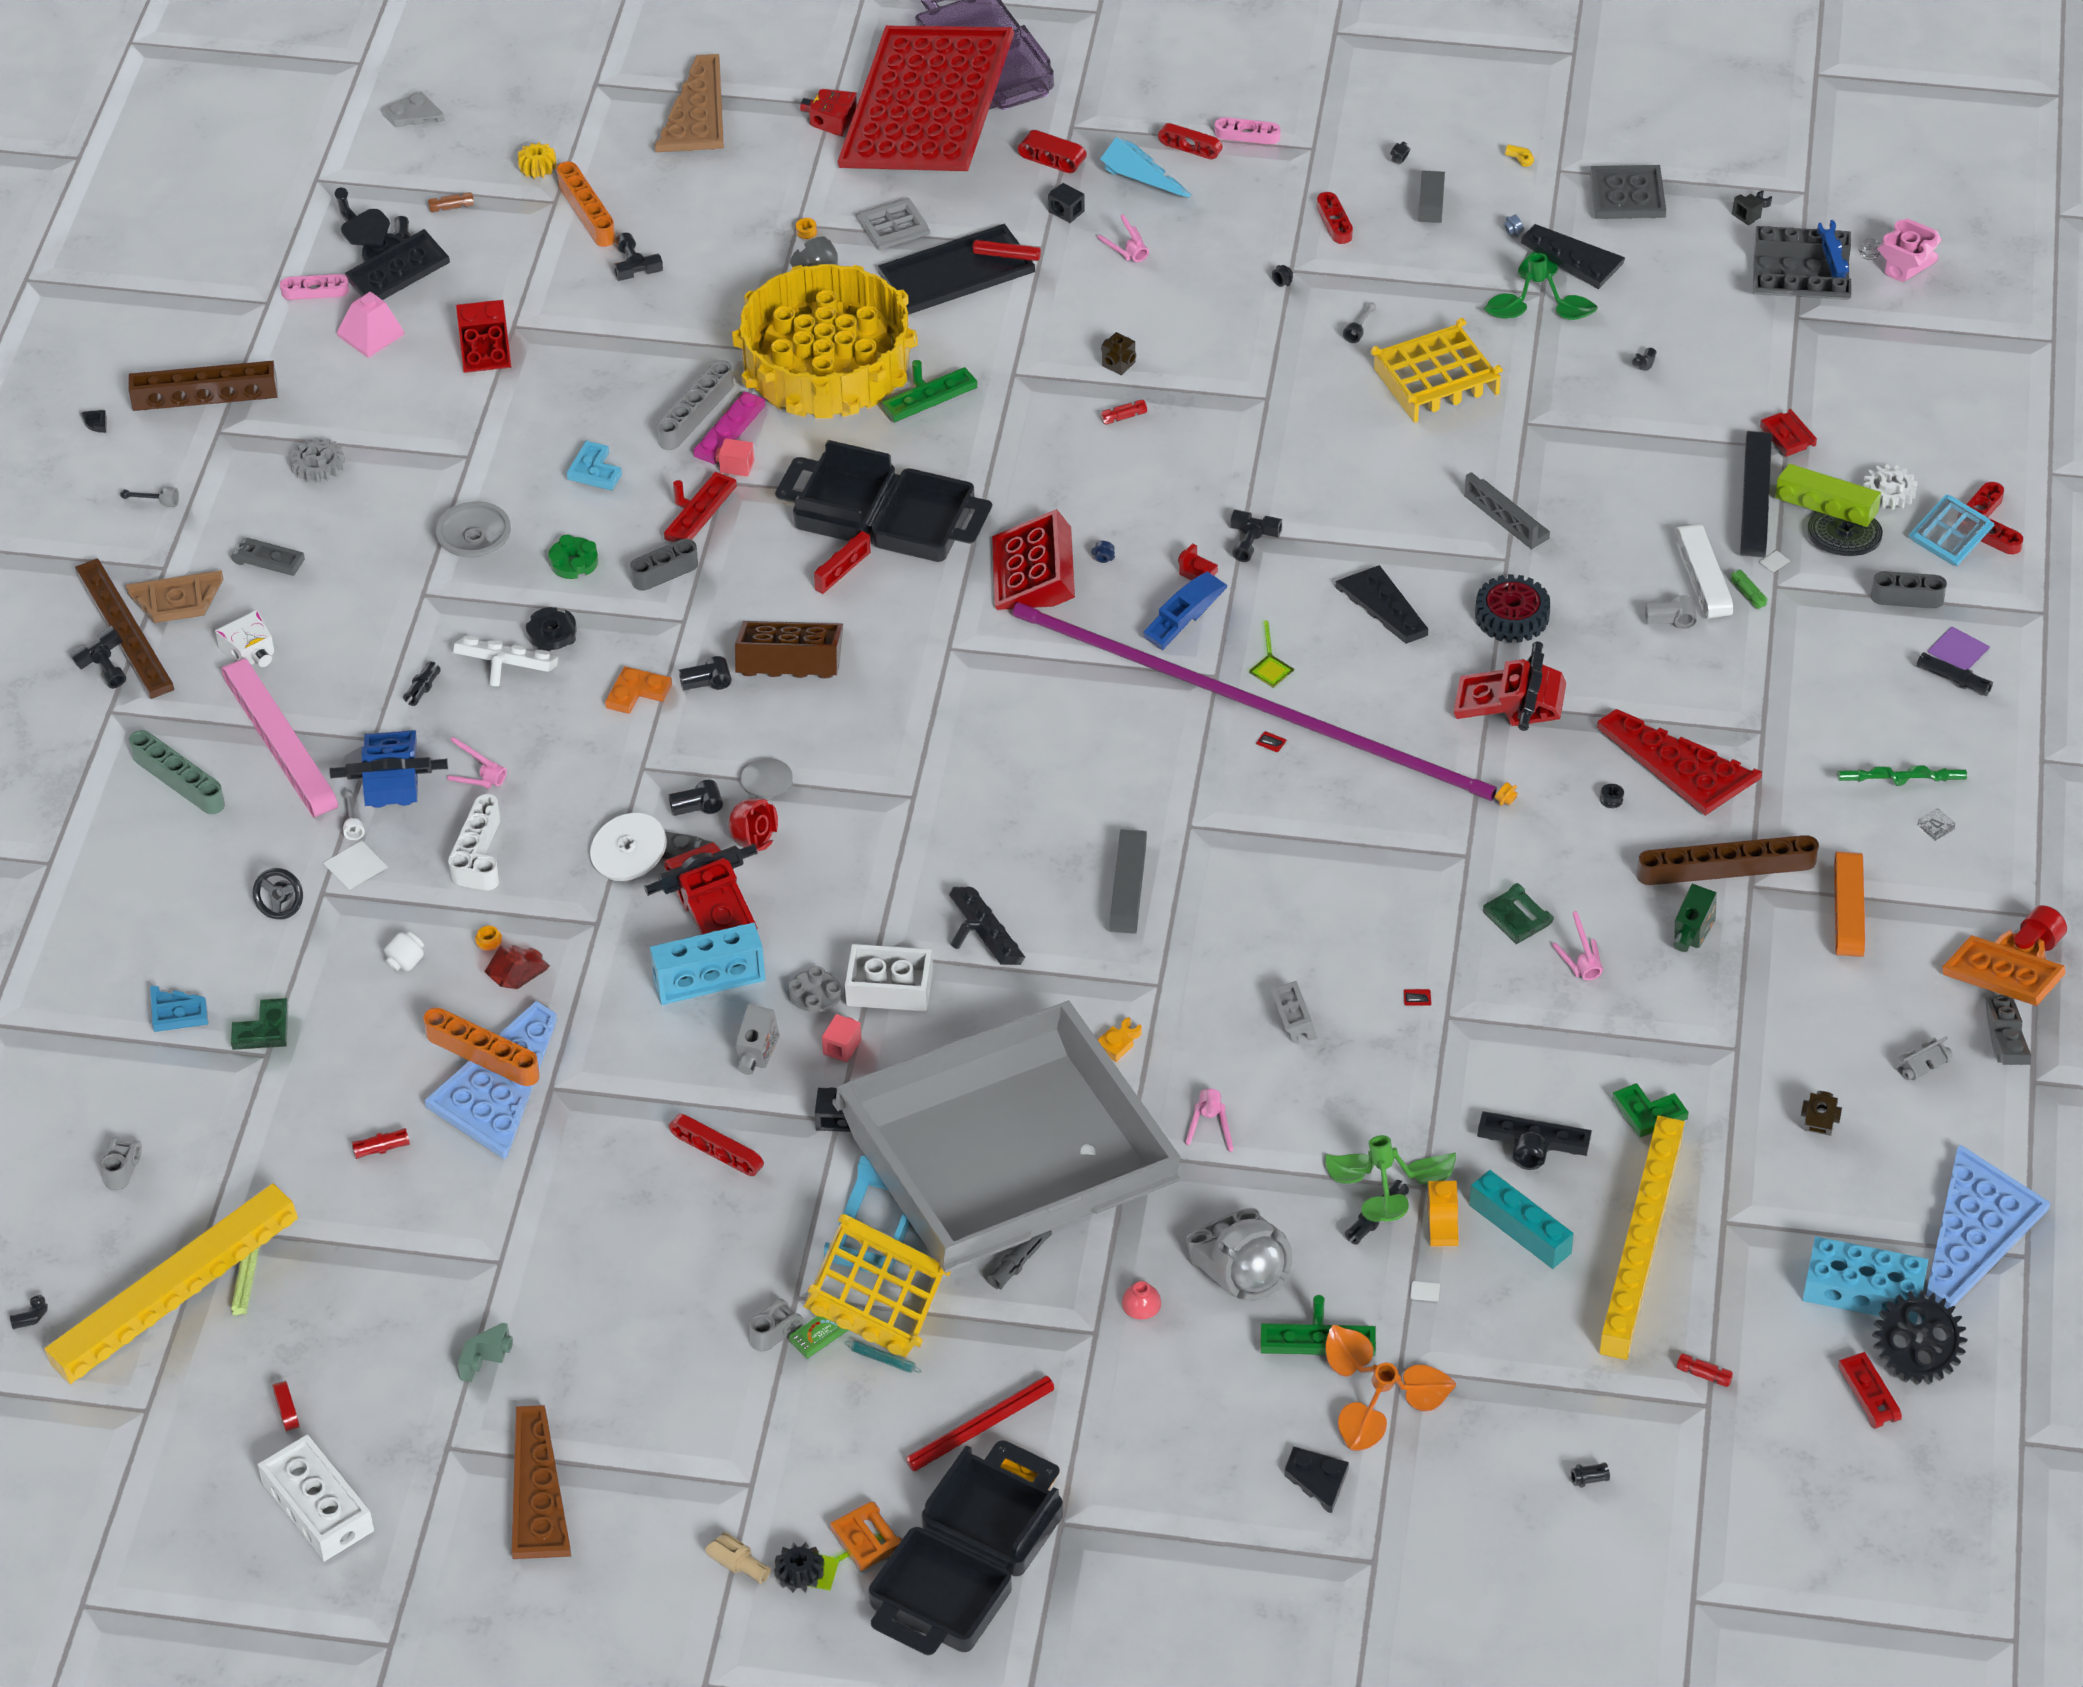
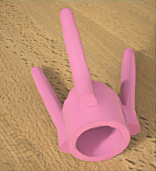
M1122 214L1120 217L1132 237L1126 243V251L1102 235H1098L1097 238L1123 255L1127 261L1133 259L1135 262H1141L1148 256L1149 249L1144 244L1135 226L1131 227L1125 215Z
M455 737L451 738L453 743L483 764L480 769V776L483 777V780L451 775L447 776L448 780L480 785L487 789H490L492 784L498 787L503 783L507 774L506 768L488 760Z
M1574 911L1573 917L1585 953L1578 957L1576 965L1557 943H1553L1552 946L1571 967L1576 977L1582 976L1584 980H1593L1603 972L1595 939L1591 940V953L1579 915Z
M1205 1089L1199 1095V1103L1195 1104V1112L1185 1143L1190 1145L1200 1114L1208 1118L1219 1114L1228 1150L1232 1152V1139L1225 1114V1105L1221 1103V1094L1216 1089Z

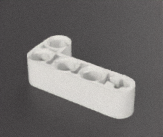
M484 794L477 797L449 856L448 862L451 879L456 885L487 891L493 890L499 885L500 879L496 859L485 855L501 820L498 800L494 795Z

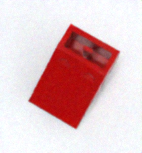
M504 300L456 305L464 373L512 368Z

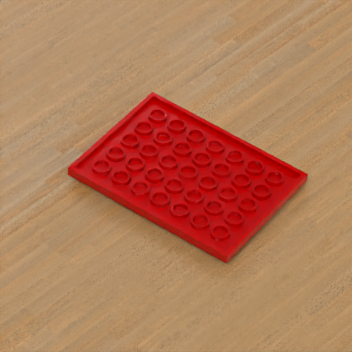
M886 25L837 161L839 168L968 171L1014 36L1013 28Z

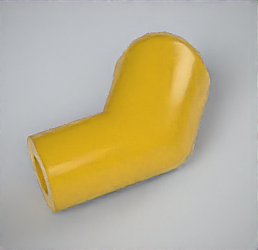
M1507 145L1506 156L1517 158L1524 167H1529L1533 164L1534 157L1528 148Z

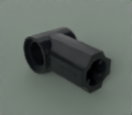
M721 656L709 658L705 665L678 669L682 691L705 686L722 690L727 688L732 682L727 661Z
M710 779L699 782L695 789L668 794L673 816L699 810L705 814H714L723 807L718 785L714 780Z

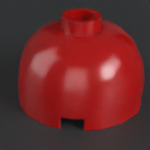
M760 798L746 799L739 802L733 808L728 822L729 832L734 842L744 848L755 844L756 851L766 850L774 841L769 839L772 836V832H777L778 815L775 806L769 804L768 800Z

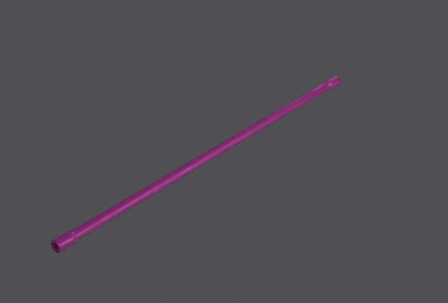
M1018 602L1013 609V616L1046 627L1467 790L1481 798L1492 801L1496 795L1497 787L1469 778L1049 616L1030 606Z

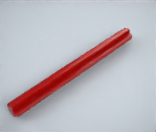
M1049 1376L1040 1378L906 1457L908 1467L912 1471L919 1470L1054 1391L1053 1381Z

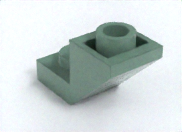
M501 1323L466 1340L458 1361L460 1380L472 1382L475 1372H479L481 1369L482 1360L503 1362L505 1354L510 1353L513 1345V1336L509 1335L507 1323Z

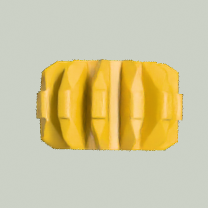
M530 142V146H522V150L518 152V167L520 172L524 173L526 177L533 176L536 179L541 176L544 178L545 174L552 175V170L556 169V153L554 148L549 147V144L542 145L540 142L537 144Z

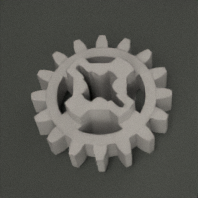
M316 438L315 442L306 440L305 446L298 444V450L292 451L291 464L293 472L298 474L300 479L307 477V482L316 479L317 483H319L322 478L328 481L330 480V475L337 476V470H343L345 459L342 447H337L336 441L329 443L328 438L324 439L323 442H320L319 438Z

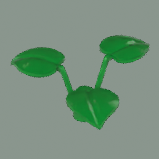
M1533 251L1518 268V275L1526 279L1521 296L1518 298L1516 295L1509 293L1496 295L1488 301L1484 310L1492 316L1505 319L1522 315L1527 310V304L1522 301L1525 300L1530 280L1543 282L1545 279H1548L1555 300L1559 304L1556 307V313L1560 317L1568 320L1581 319L1596 312L1598 307L1592 301L1578 295H1568L1563 300L1560 299L1552 276L1558 271L1557 264L1548 260L1545 254Z

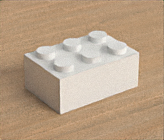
M852 944L845 982L846 1006L927 1012L933 975L932 949Z

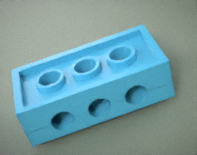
M755 923L739 925L650 947L653 980L661 1005L766 981L763 947Z
M1815 1236L1803 1301L1879 1316L1878 1313L1881 1310L1889 1312L1886 1304L1889 1301L1896 1304L1895 1298L1899 1294L1906 1300V1294L1912 1291L1914 1297L1917 1298L1918 1293L1921 1290L1923 1291L1929 1259ZM1909 1312V1320L1916 1324L1918 1313Z

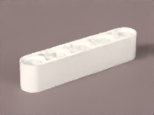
M1694 524L1676 527V543L1705 618L1731 616L1733 614L1732 598L1703 525Z

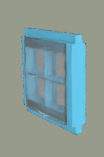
M1946 494L1909 534V538L1949 564L1957 567L1993 528L1994 523L1963 502Z

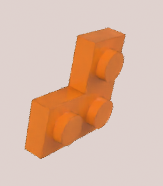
M624 666L605 701L606 708L630 714L639 696L663 702L672 686V678Z

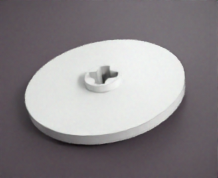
M628 813L618 816L606 823L594 837L590 849L591 861L595 869L607 879L614 881L636 879L652 870L661 860L667 844L666 833L659 821L648 814Z

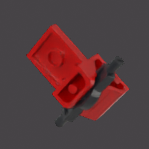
M1536 641L1532 644V652L1528 660L1506 661L1504 670L1460 676L1453 713L1456 719L1505 712L1511 726H1518L1519 730L1527 731L1529 724L1561 719L1566 680L1562 672L1543 665V644Z
M712 842L665 860L664 867L666 872L658 875V881L644 885L647 896H650L659 891H663L665 894L676 891L685 912L690 910L701 935L739 925L755 923L737 885V877L733 869L744 864L743 859L757 855V848L755 844H752L742 849L734 845L721 850Z

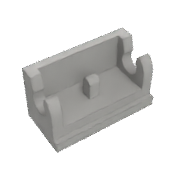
M1297 981L1271 989L1286 1032L1290 1033L1292 1041L1298 1043V1035L1301 1033H1306L1309 1040L1316 1039L1317 1036Z

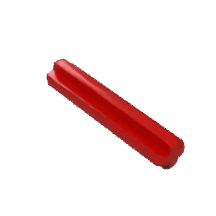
M981 240L974 241L973 253L979 255L1039 261L1041 258L1040 247Z

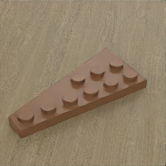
M719 54L696 56L689 71V77L684 82L682 92L678 95L668 116L667 125L661 131V138L655 144V152L724 148Z

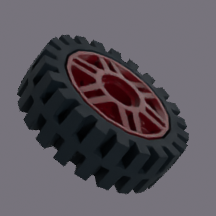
M1508 574V579L1501 575L1498 576L1497 581L1492 578L1489 580V584L1485 582L1482 585V589L1480 588L1475 604L1476 622L1478 626H1481V630L1484 633L1488 631L1489 637L1493 638L1496 635V640L1498 641L1507 638L1508 643H1512L1513 639L1520 643L1523 642L1524 637L1527 641L1532 640L1533 635L1535 637L1539 636L1540 632L1546 629V625L1549 622L1550 596L1547 594V590L1545 587L1541 588L1539 582L1533 584L1534 579L1530 577L1525 581L1523 575H1518L1517 579L1514 578V574Z

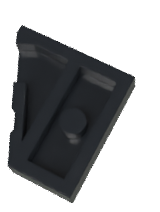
M1293 1446L1284 1469V1476L1293 1484L1299 1485L1302 1491L1310 1498L1314 1496L1324 1504V1510L1332 1513L1349 1470V1462Z

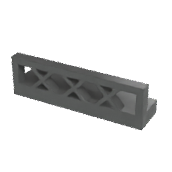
M1472 472L1466 475L1464 497L1532 550L1550 539V531L1485 479L1478 478Z

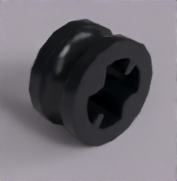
M1612 783L1606 784L1601 788L1600 803L1603 806L1613 809L1622 805L1624 789L1621 786Z

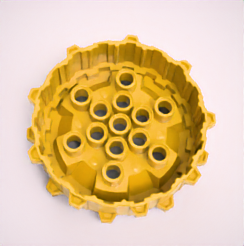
M820 264L803 267L799 265L792 267L789 272L771 278L760 288H757L755 291H748L744 295L745 305L741 312V325L739 329L732 332L733 346L742 349L744 373L741 374L742 383L746 388H754L779 409L785 407L786 412L806 417V414H813L815 418H833L835 414H842V417L859 413L860 408L866 407L869 409L881 402L885 395L889 396L896 387H903L906 384L910 349L918 346L917 332L910 329L908 325V311L906 307L908 295L904 290H896L878 275L864 271L862 266L853 265L851 267L836 264Z

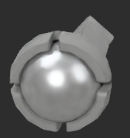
M1245 1208L1196 1229L1186 1236L1191 1264L1195 1267H1200L1222 1289L1238 1299L1255 1301L1268 1297L1283 1284L1284 1279L1280 1276L1282 1271L1288 1274L1292 1266V1249L1286 1235L1260 1216V1212L1255 1208Z

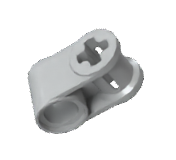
M117 1137L110 1139L100 1164L104 1183L108 1189L120 1190L128 1185L135 1166L141 1158L142 1144L140 1141L135 1140L131 1143L119 1141Z
M776 1300L768 1308L750 1319V1345L757 1351L770 1350L773 1346L798 1330L803 1323V1317L798 1313H793L787 1307L788 1304L785 1300Z

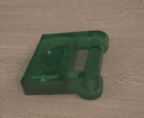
M1519 883L1512 885L1507 892L1483 905V913L1516 945L1548 927L1554 920V916L1549 911H1544L1525 893V888ZM1518 900L1537 919L1532 921L1513 902Z

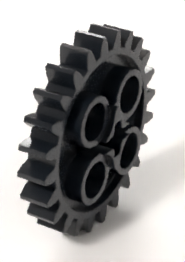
M1921 1290L1917 1298L1914 1297L1912 1291H1909L1906 1294V1300L1899 1294L1895 1298L1896 1304L1891 1301L1886 1304L1889 1312L1881 1310L1878 1313L1883 1320H1876L1873 1324L1880 1329V1331L1872 1333V1337L1880 1339L1879 1342L1873 1345V1348L1882 1349V1353L1877 1359L1882 1360L1886 1358L1888 1362L1885 1364L1884 1369L1886 1370L1893 1366L1895 1368L1893 1377L1903 1373L1905 1383L1911 1377H1914L1915 1384L1919 1385L1924 1377L1929 1385L1933 1382V1375L1941 1381L1944 1378L1943 1371L1949 1375L1954 1371L1950 1364L1958 1366L1961 1363L1956 1355H1964L1966 1353L1963 1348L1959 1347V1345L1965 1344L1968 1339L1960 1337V1334L1966 1330V1327L1957 1325L1962 1316H1952V1312L1956 1307L1952 1306L1946 1309L1944 1307L1946 1303L1945 1298L1939 1303L1935 1302V1293H1932L1928 1299H1925L1924 1291ZM1909 1312H1917L1921 1317V1324L1912 1323L1908 1317ZM1898 1323H1902L1906 1329L1900 1328ZM1934 1328H1941L1945 1332L1946 1339L1944 1341L1934 1337ZM1919 1332L1924 1335L1921 1343L1916 1341ZM1894 1335H1900L1905 1338V1348L1897 1347L1894 1344ZM1934 1347L1940 1348L1942 1352L1938 1353ZM1919 1351H1925L1930 1355V1364H1924L1919 1361Z

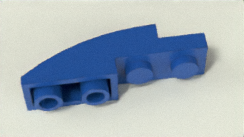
M1209 572L1196 577L1177 591L1159 609L1158 617L1143 631V637L1161 650H1164L1192 619L1196 621L1224 592L1227 584Z

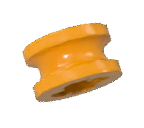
M802 218L796 222V233L799 238L811 239L816 236L817 225L813 219Z

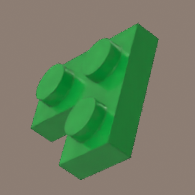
M1637 1083L1613 1092L1612 1100L1639 1138L1653 1133L1657 1116L1681 1121L1688 1119L1689 1112L1675 1093L1650 1102Z

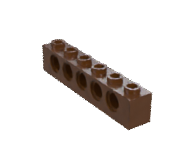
M273 360L130 373L129 395L133 411L278 398V382Z

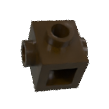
M1115 332L1109 339L1103 342L1101 346L1102 366L1122 376L1136 362L1135 341Z
M1817 1091L1816 1094L1810 1093L1809 1101H1803L1801 1116L1806 1117L1804 1131L1831 1136L1834 1123H1839L1842 1107L1837 1106L1838 1098L1833 1097V1094L1827 1091Z

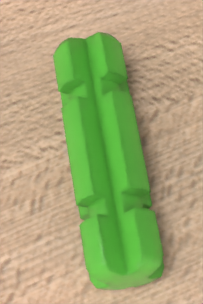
M1738 569L1731 574V581L1738 586V589L1749 601H1752L1751 603L1757 609L1767 605L1768 598L1760 592L1761 590L1742 570Z

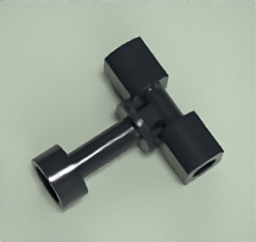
M626 232L616 238L615 243L619 251L626 253L628 256L626 261L614 263V274L617 281L634 278V273L645 271L646 274L663 271V261L659 253L643 257L641 253L635 252L636 241L632 234Z
M1235 509L1231 515V528L1243 530L1245 537L1243 541L1236 543L1232 551L1233 557L1240 562L1250 561L1254 553V547L1252 546L1254 539H1259L1262 534L1278 538L1283 528L1282 519L1265 516L1263 520L1252 518L1251 512Z
M110 626L97 635L98 641L89 647L83 644L71 652L70 656L81 670L92 662L101 664L106 672L103 679L109 688L114 689L125 683L126 676L122 669L114 667L109 659L111 656L110 650L123 642L116 629Z

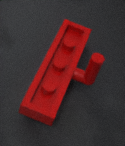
M715 471L692 500L684 498L683 482L681 480L674 481L675 504L684 509L665 530L664 539L672 543L681 539L692 540L737 487L736 479Z

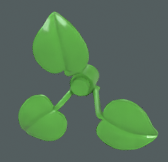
M1385 1135L1375 1136L1369 1140L1370 1150L1368 1155L1348 1154L1334 1156L1326 1154L1327 1171L1331 1178L1338 1183L1350 1184L1359 1182L1364 1178L1365 1174L1372 1172L1374 1165L1381 1170L1384 1197L1377 1196L1368 1199L1363 1203L1361 1209L1362 1215L1367 1220L1374 1222L1398 1220L1409 1209L1408 1199L1404 1195L1396 1194L1389 1196L1386 1169L1392 1166L1394 1158L1408 1178L1416 1177V1181L1424 1185H1428V1181H1445L1451 1175L1456 1161V1153L1454 1152L1417 1160L1407 1167L1399 1156L1397 1148H1392L1390 1137Z

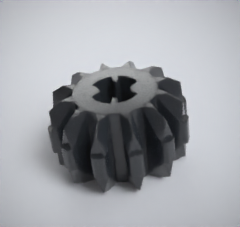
M793 1541L791 1549L782 1547L781 1555L776 1556L775 1577L780 1580L782 1588L790 1586L792 1593L797 1588H801L806 1593L807 1586L816 1588L818 1580L823 1579L824 1558L822 1555H819L817 1547L809 1549V1545L806 1542L801 1547H797Z

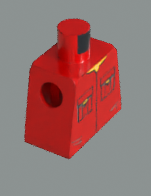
M821 89L814 100L803 98L800 110L809 113L810 125L812 127L842 137L853 119L857 107V93Z

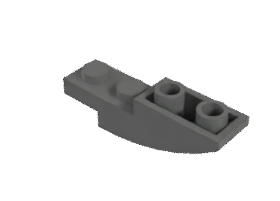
M2005 995L1986 998L1990 1036L1997 1063H2002L2003 1065H2031V1053L2022 1033L2023 1021L2014 998Z

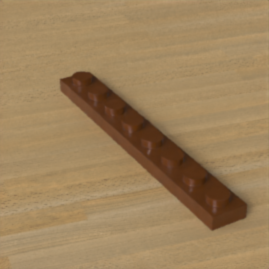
M97 558L76 566L77 576L108 628L113 626L121 636L123 642L119 646L150 699L174 691L173 682L100 560Z

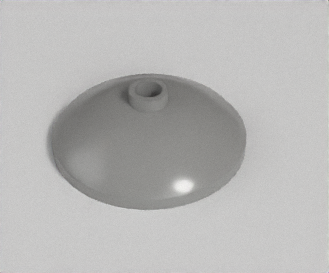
M480 501L466 502L450 508L440 517L436 526L438 542L446 551L457 556L469 558L485 556L498 550L508 540L511 532L510 520L505 511L494 504Z

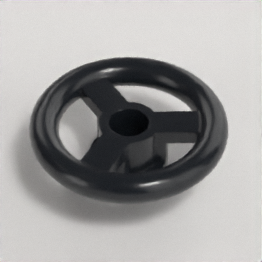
M282 868L267 869L254 882L252 890L253 900L258 910L265 916L272 919H287L296 914L303 902V889L298 878L290 871ZM271 876H282L286 878L288 881L280 880L275 884H272L270 881L267 880V878ZM261 887L270 893V897L273 900L272 910L266 907L261 899ZM277 889L282 892V897L277 894ZM295 892L293 905L288 910L281 912V904L291 899Z

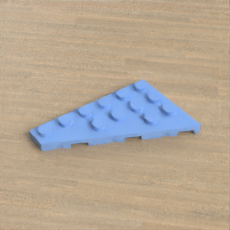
M535 1001L507 1026L499 1036L533 1051L537 1056L540 1069L557 1022V1015L538 1001ZM468 1061L425 1100V1106L469 1137L505 1159L510 1152L534 1085H519Z
M1960 1145L1956 1152L1926 1295L1929 1297L1932 1293H1935V1301L1937 1303L1945 1298L1946 1303L1944 1307L1946 1309L1955 1306L2049 1210L2050 1202Z

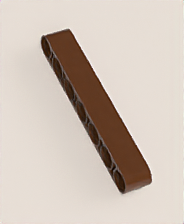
M1801 835L1647 850L1639 855L1637 879L1645 885H1659L1810 870L1815 867L1817 862L1819 842L1812 836Z

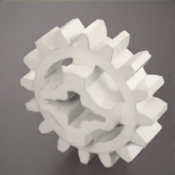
M1886 464L1884 469L1876 466L1875 471L1869 470L1868 476L1864 477L1863 486L1881 492L1880 504H1882V509L1890 506L1892 510H1895L1896 505L1904 508L1905 503H1912V498H1916L1918 482L1914 481V474L1907 475L1908 469L1900 471L1898 465L1893 469Z

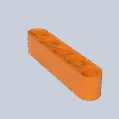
M570 161L560 163L557 166L559 189L594 242L601 247L612 245L615 242L614 221L578 166Z
M1836 851L1834 859L1836 956L1864 957L1863 853Z
M432 1008L425 1012L423 1016L427 1039L431 1043L519 1085L531 1086L538 1082L540 1078L538 1059L533 1051L444 1009Z

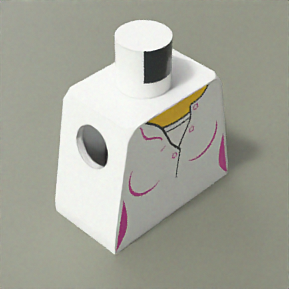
M257 610L215 630L218 648L232 660L238 661L246 658L251 665L257 663L260 667H266L271 663V655L274 653L272 637Z

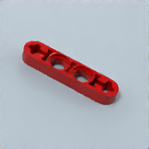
M679 1113L669 1123V1129L675 1137L748 1176H755L764 1166L763 1159L754 1150L685 1114Z

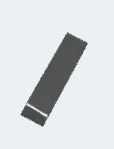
M1120 829L1110 912V932L1137 934L1147 831Z

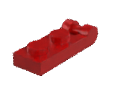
M1866 1352L1839 1360L1838 1368L1866 1412L1873 1429L1882 1427L1884 1422L1891 1421L1893 1423L1902 1419L1899 1406ZM1883 1405L1886 1410L1879 1411L1877 1407Z

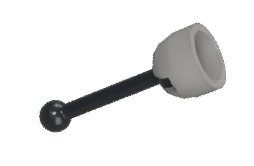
M174 487L164 488L160 494L129 492L126 489L120 492V496L123 499H128L129 497L159 499L160 503L167 507H176L179 502V491Z

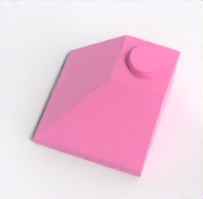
M368 292L351 304L337 331L338 337L367 358L404 335L402 327L386 302L372 292Z

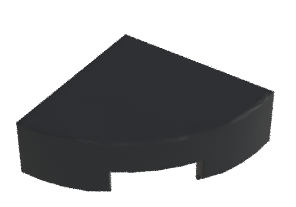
M106 410L81 412L83 423L88 429L106 433Z

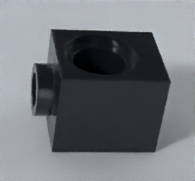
M1065 183L1060 184L1048 194L1049 213L1068 223L1073 222L1085 212V194Z

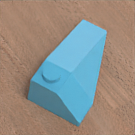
M1116 137L1100 158L1106 164L1104 168L1113 175L1119 173L1187 198L1192 195L1169 175L1165 176L1166 171L1161 166L1152 162L1153 159L1131 141Z

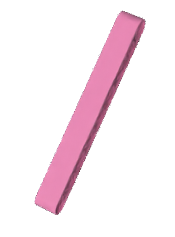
M243 658L221 667L228 687L312 817L315 818L337 809L338 802L333 790L249 661Z

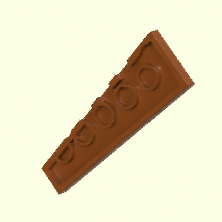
M545 1405L517 1406L512 1558L571 1557L569 1536Z

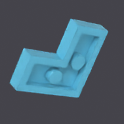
M586 441L567 471V479L613 491L622 476L621 467L604 463L609 455V446Z

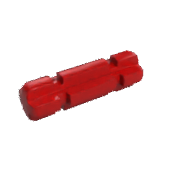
M1141 399L1134 401V404L1127 403L1114 407L1112 411L1111 409L1103 410L1101 412V419L1107 425L1114 423V420L1118 422L1135 417L1136 413L1137 415L1145 414L1147 412V404Z
M1684 1353L1680 1355L1677 1361V1369L1687 1373L1692 1371V1375L1711 1382L1716 1380L1717 1384L1724 1387H1729L1733 1379L1732 1371L1725 1368L1719 1370V1366L1696 1358V1361L1692 1360L1693 1356Z

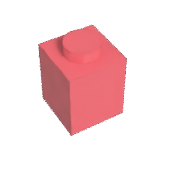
M725 438L722 447L718 448L716 452V462H719L720 473L749 476L755 460L753 442Z
M836 1014L822 1036L823 1054L848 1063L862 1040L861 1022Z

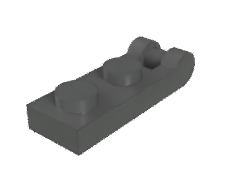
M243 538L239 544L240 548L236 549L231 556L232 560L238 565L247 563L291 576L296 574L305 560L304 552L251 538Z

